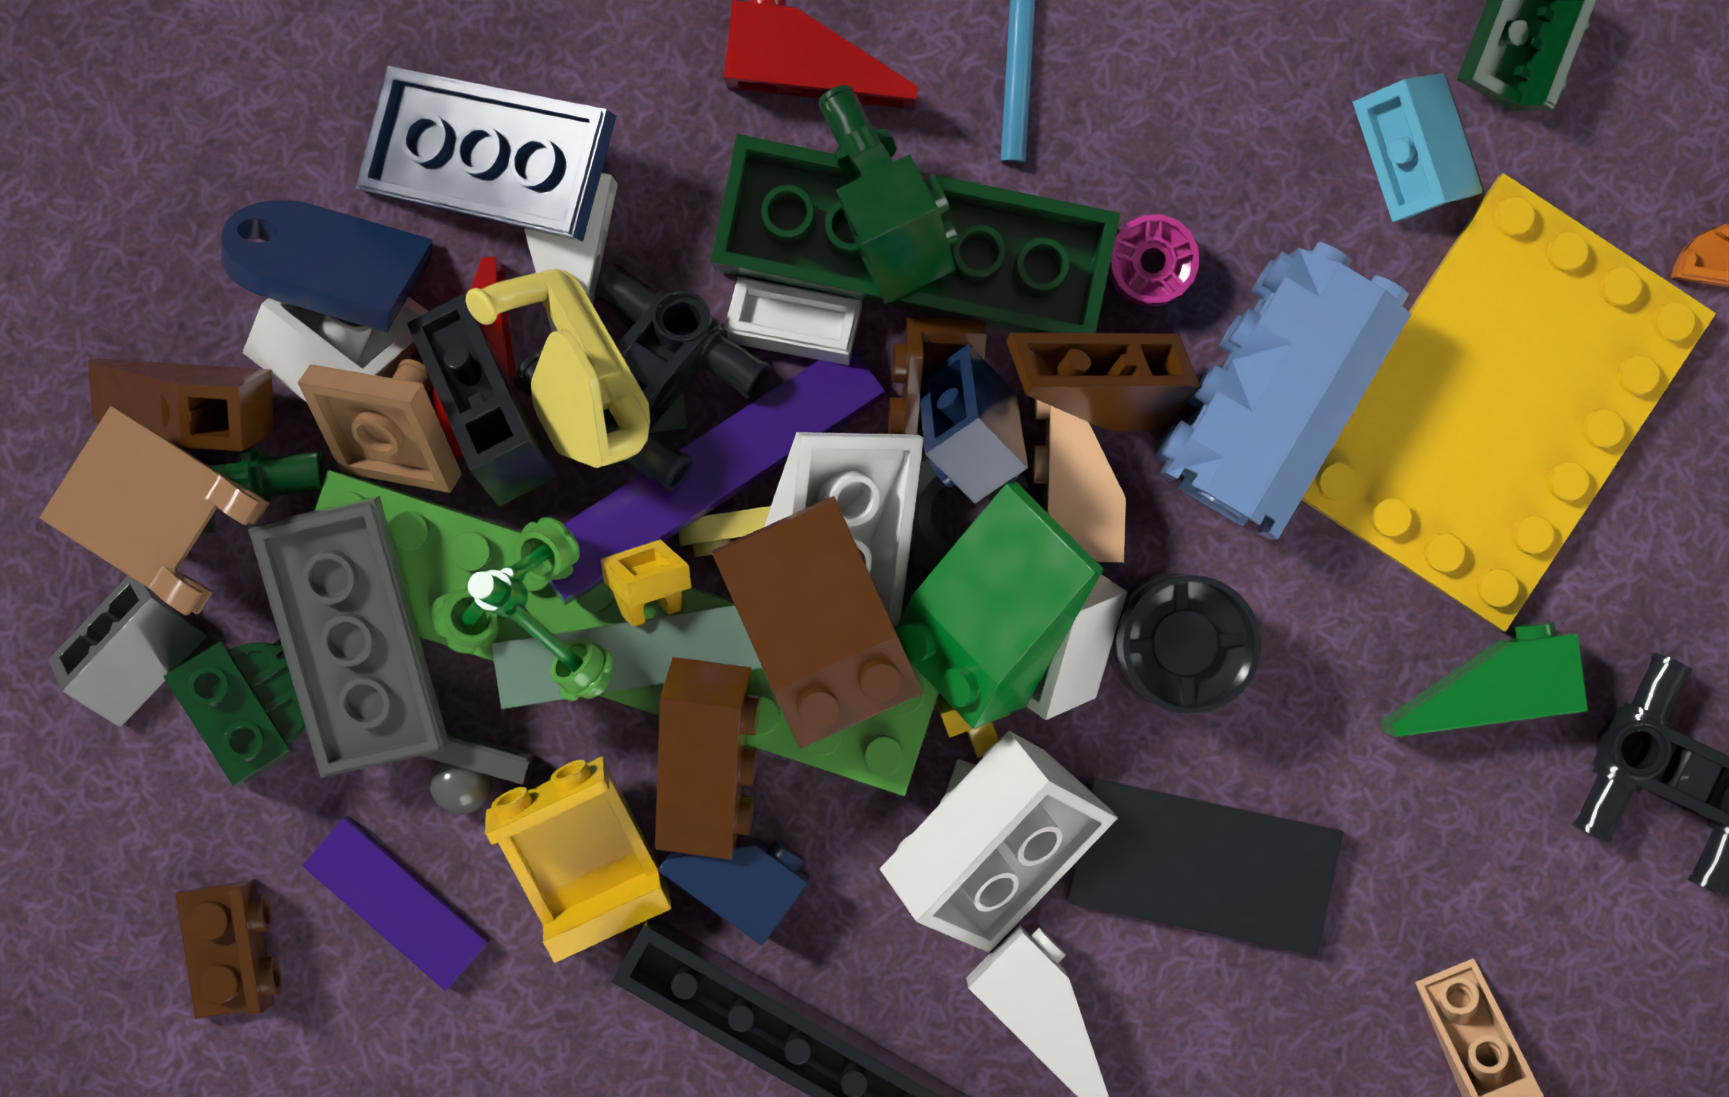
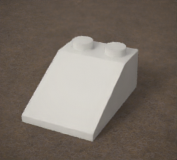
M796 432L764 527L834 496L893 626H897L902 613L924 438L920 435Z

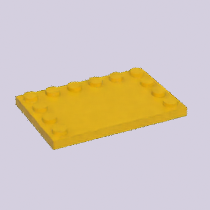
M1502 173L1497 177L1409 310L1411 316L1301 500L1497 630L1506 632L1716 313Z

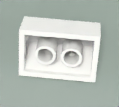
M1008 731L985 752L982 760L956 788L949 791L942 798L939 806L914 833L906 837L899 844L897 851L885 862L880 870L916 922L990 953L1118 818L1108 806L1045 750Z

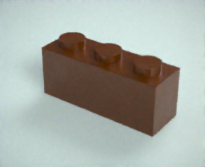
M672 657L660 696L655 849L732 860L738 834H750L755 798L744 795V785H753L758 747L747 746V735H756L761 709V696L750 694L752 667Z

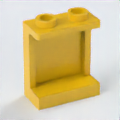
M603 756L588 763L585 760L572 761L556 770L552 774L550 781L530 790H527L525 787L509 790L499 796L492 803L491 808L486 810L485 834L492 845L498 843L539 917L543 925V943L554 963L671 909L668 882L665 876L658 871L660 865Z

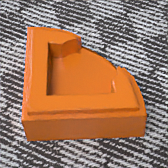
M1724 224L1702 235L1700 234V236L1698 235L1687 249L1685 247L1675 262L1671 279L1729 287V224Z

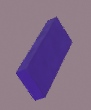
M349 816L344 817L302 865L444 991L453 984L490 941Z

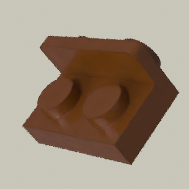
M256 879L181 890L175 893L195 1019L247 1011L248 1015L260 1014L274 1005V995L281 992L282 975L277 957L268 956L264 932L271 929L272 911L267 894H258Z

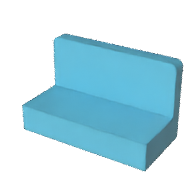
M1439 73L1403 79L1353 101L1392 222L1415 216L1449 202L1470 198L1482 193V186L1444 74Z

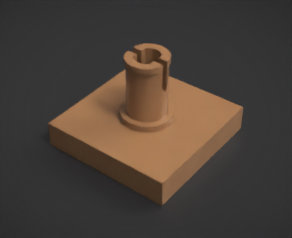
M405 359L399 363L392 378L309 365L297 383L342 473L451 493L462 473L428 397V393L433 390L434 386L425 365L418 361Z

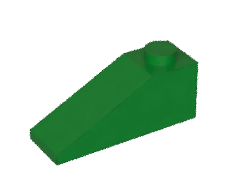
M1555 622L1516 626V638L1495 642L1382 719L1383 733L1399 737L1588 711L1578 634L1556 633Z

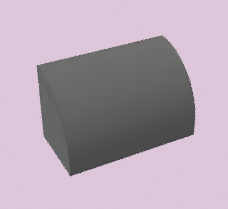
M128 575L48 661L62 692L121 728L164 683L165 679L163 676L179 667L203 642L207 634L190 614L184 615L172 608L152 590Z

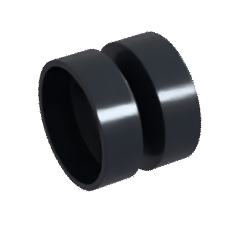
M1162 573L1147 577L1127 590L1108 660L1120 682L1141 699L1176 713L1202 714L1215 711L1229 704L1249 685L1260 659V630L1256 617L1248 603L1237 591L1225 583L1205 576Z

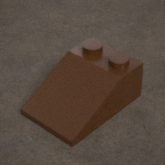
M834 496L712 550L713 557L768 682L800 749L923 694Z

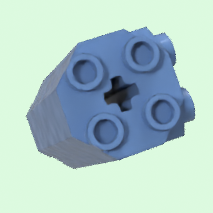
M1318 242L1313 251L1297 248L1289 255L1282 251L1275 261L1271 259L1251 291L1260 300L1254 310L1248 308L1242 316L1237 315L1219 345V348L1229 353L1224 366L1221 368L1215 364L1210 371L1206 369L1198 379L1199 389L1187 402L1195 407L1187 423L1180 421L1177 426L1173 424L1154 455V458L1164 463L1159 475L1167 481L1178 479L1182 475L1184 479L1178 487L1182 492L1240 526L1244 527L1248 519L1258 525L1261 524L1257 534L1269 540L1280 537L1411 316V313L1402 306L1409 294L1401 286L1378 275H1374L1371 281L1349 268L1352 260L1345 253L1322 242Z

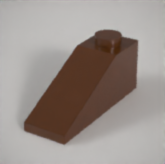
M1011 332L1006 340L1027 396L1110 432L1165 431L1200 387L1179 334Z

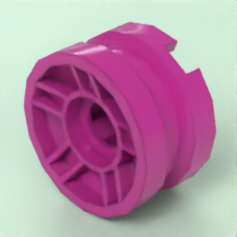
M1163 214L1143 215L1128 222L1116 235L1108 279L1114 291L1126 302L1142 308L1162 307L1180 297L1194 282L1199 268V247L1191 231L1179 220ZM1144 251L1154 253L1161 251L1165 258L1162 260L1161 271L1149 273L1142 268L1140 259Z

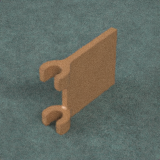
M110 406L39 518L148 587L172 608L184 615H189L191 612L199 614L213 591L189 576L180 573L178 569L215 510L219 508L243 525H247L248 522L256 525L268 507L269 502L251 490L218 473L117 407Z

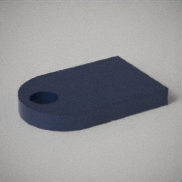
M272 200L244 207L226 221L221 233V263L227 275L236 284L254 294L388 333L429 264L433 239L305 202ZM261 239L265 240L266 242H251L248 240Z

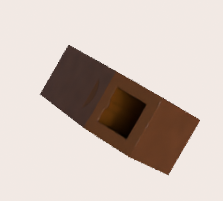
M96 358L88 360L92 416L95 423L99 424L109 407L115 406L176 446L244 451L275 432L272 369Z

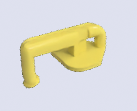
M549 269L501 281L483 289L474 288L468 291L466 294L467 308L471 315L484 325L492 324L496 320L497 315L502 312L538 302L543 303L558 331L550 333L532 377L531 396L536 414L559 454L599 468L626 460L641 451L648 441L650 424L648 400L580 282L574 275L560 269ZM603 410H610L620 430L610 433L606 432Z

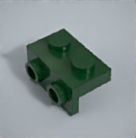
M1487 0L1457 81L1502 106L1515 111L1552 110L1566 87L1567 74L1581 38L1589 27L1591 12L1596 0Z

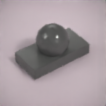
M446 730L450 745L444 751L421 756L438 761L430 774L429 783L434 801L440 808L452 814L460 815L475 812L487 802L492 792V776L523 785L531 780L537 760L534 757L535 754Z

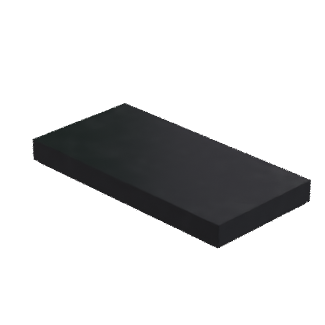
M1092 777L1090 791L1108 806L1118 819L1074 864L1066 900L1069 904L1309 955H1318L1344 831Z

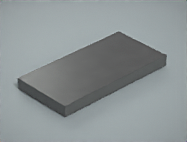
M380 496L265 522L249 528L248 530L320 777H328L444 751L450 744Z

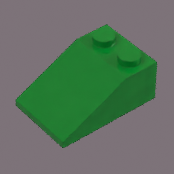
M1016 481L1005 484L914 592L895 632L907 659L974 730L1026 707L1104 569Z

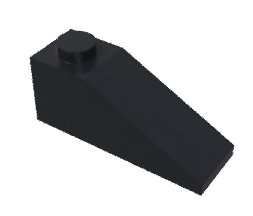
M463 293L407 322V326L469 470L496 504L500 507L557 477L535 426L482 324L468 310L466 295Z

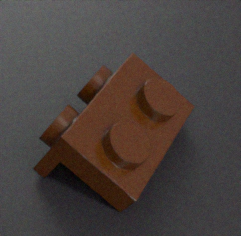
M907 318L905 343H894L892 381L902 383L901 398H890L889 434H910L923 437L920 406L922 376L968 344L984 359L987 337L985 320Z

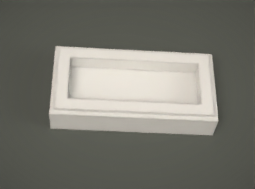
M737 277L724 328L728 331V339L738 345L849 365L862 312V300Z

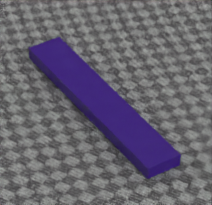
M854 349L852 350L849 365L818 360L678 450L692 457L691 461L693 463L684 481L673 492L667 493L660 485L644 474H641L566 522L564 526L571 531L578 543L579 560L572 564L573 572L565 579H553L548 582L564 605H568L604 581L600 559L657 540L666 541L787 461L796 432L831 433L882 400L885 390Z

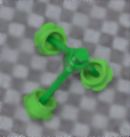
M544 517L538 523L530 522L523 528L521 537L517 540L515 546L517 563L501 571L489 570L475 573L468 582V590H456L444 598V606L435 612L434 627L440 637L446 638L450 649L458 653L470 654L479 646L482 648L488 647L496 639L499 632L497 615L506 618L510 617L555 656L551 665L550 675L552 680L560 686L559 694L562 698L568 701H575L579 696L585 699H592L600 695L611 681L612 653L608 649H604L602 645L593 644L586 638L575 639L565 645L534 618L525 607L528 600V592L523 580L526 574L532 579L541 582L565 579L573 572L572 564L579 560V546L571 531L560 521Z

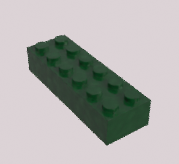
M737 134L710 262L715 271L861 299L863 302L945 319L985 320L986 327L1008 332L1096 333L1120 213L935 175L947 198L950 207L947 213L959 239L958 242L950 245L956 270L885 304L858 252L836 189L857 180L855 175L843 178L833 153ZM920 172V174H921L922 177H924V176L930 174V173Z

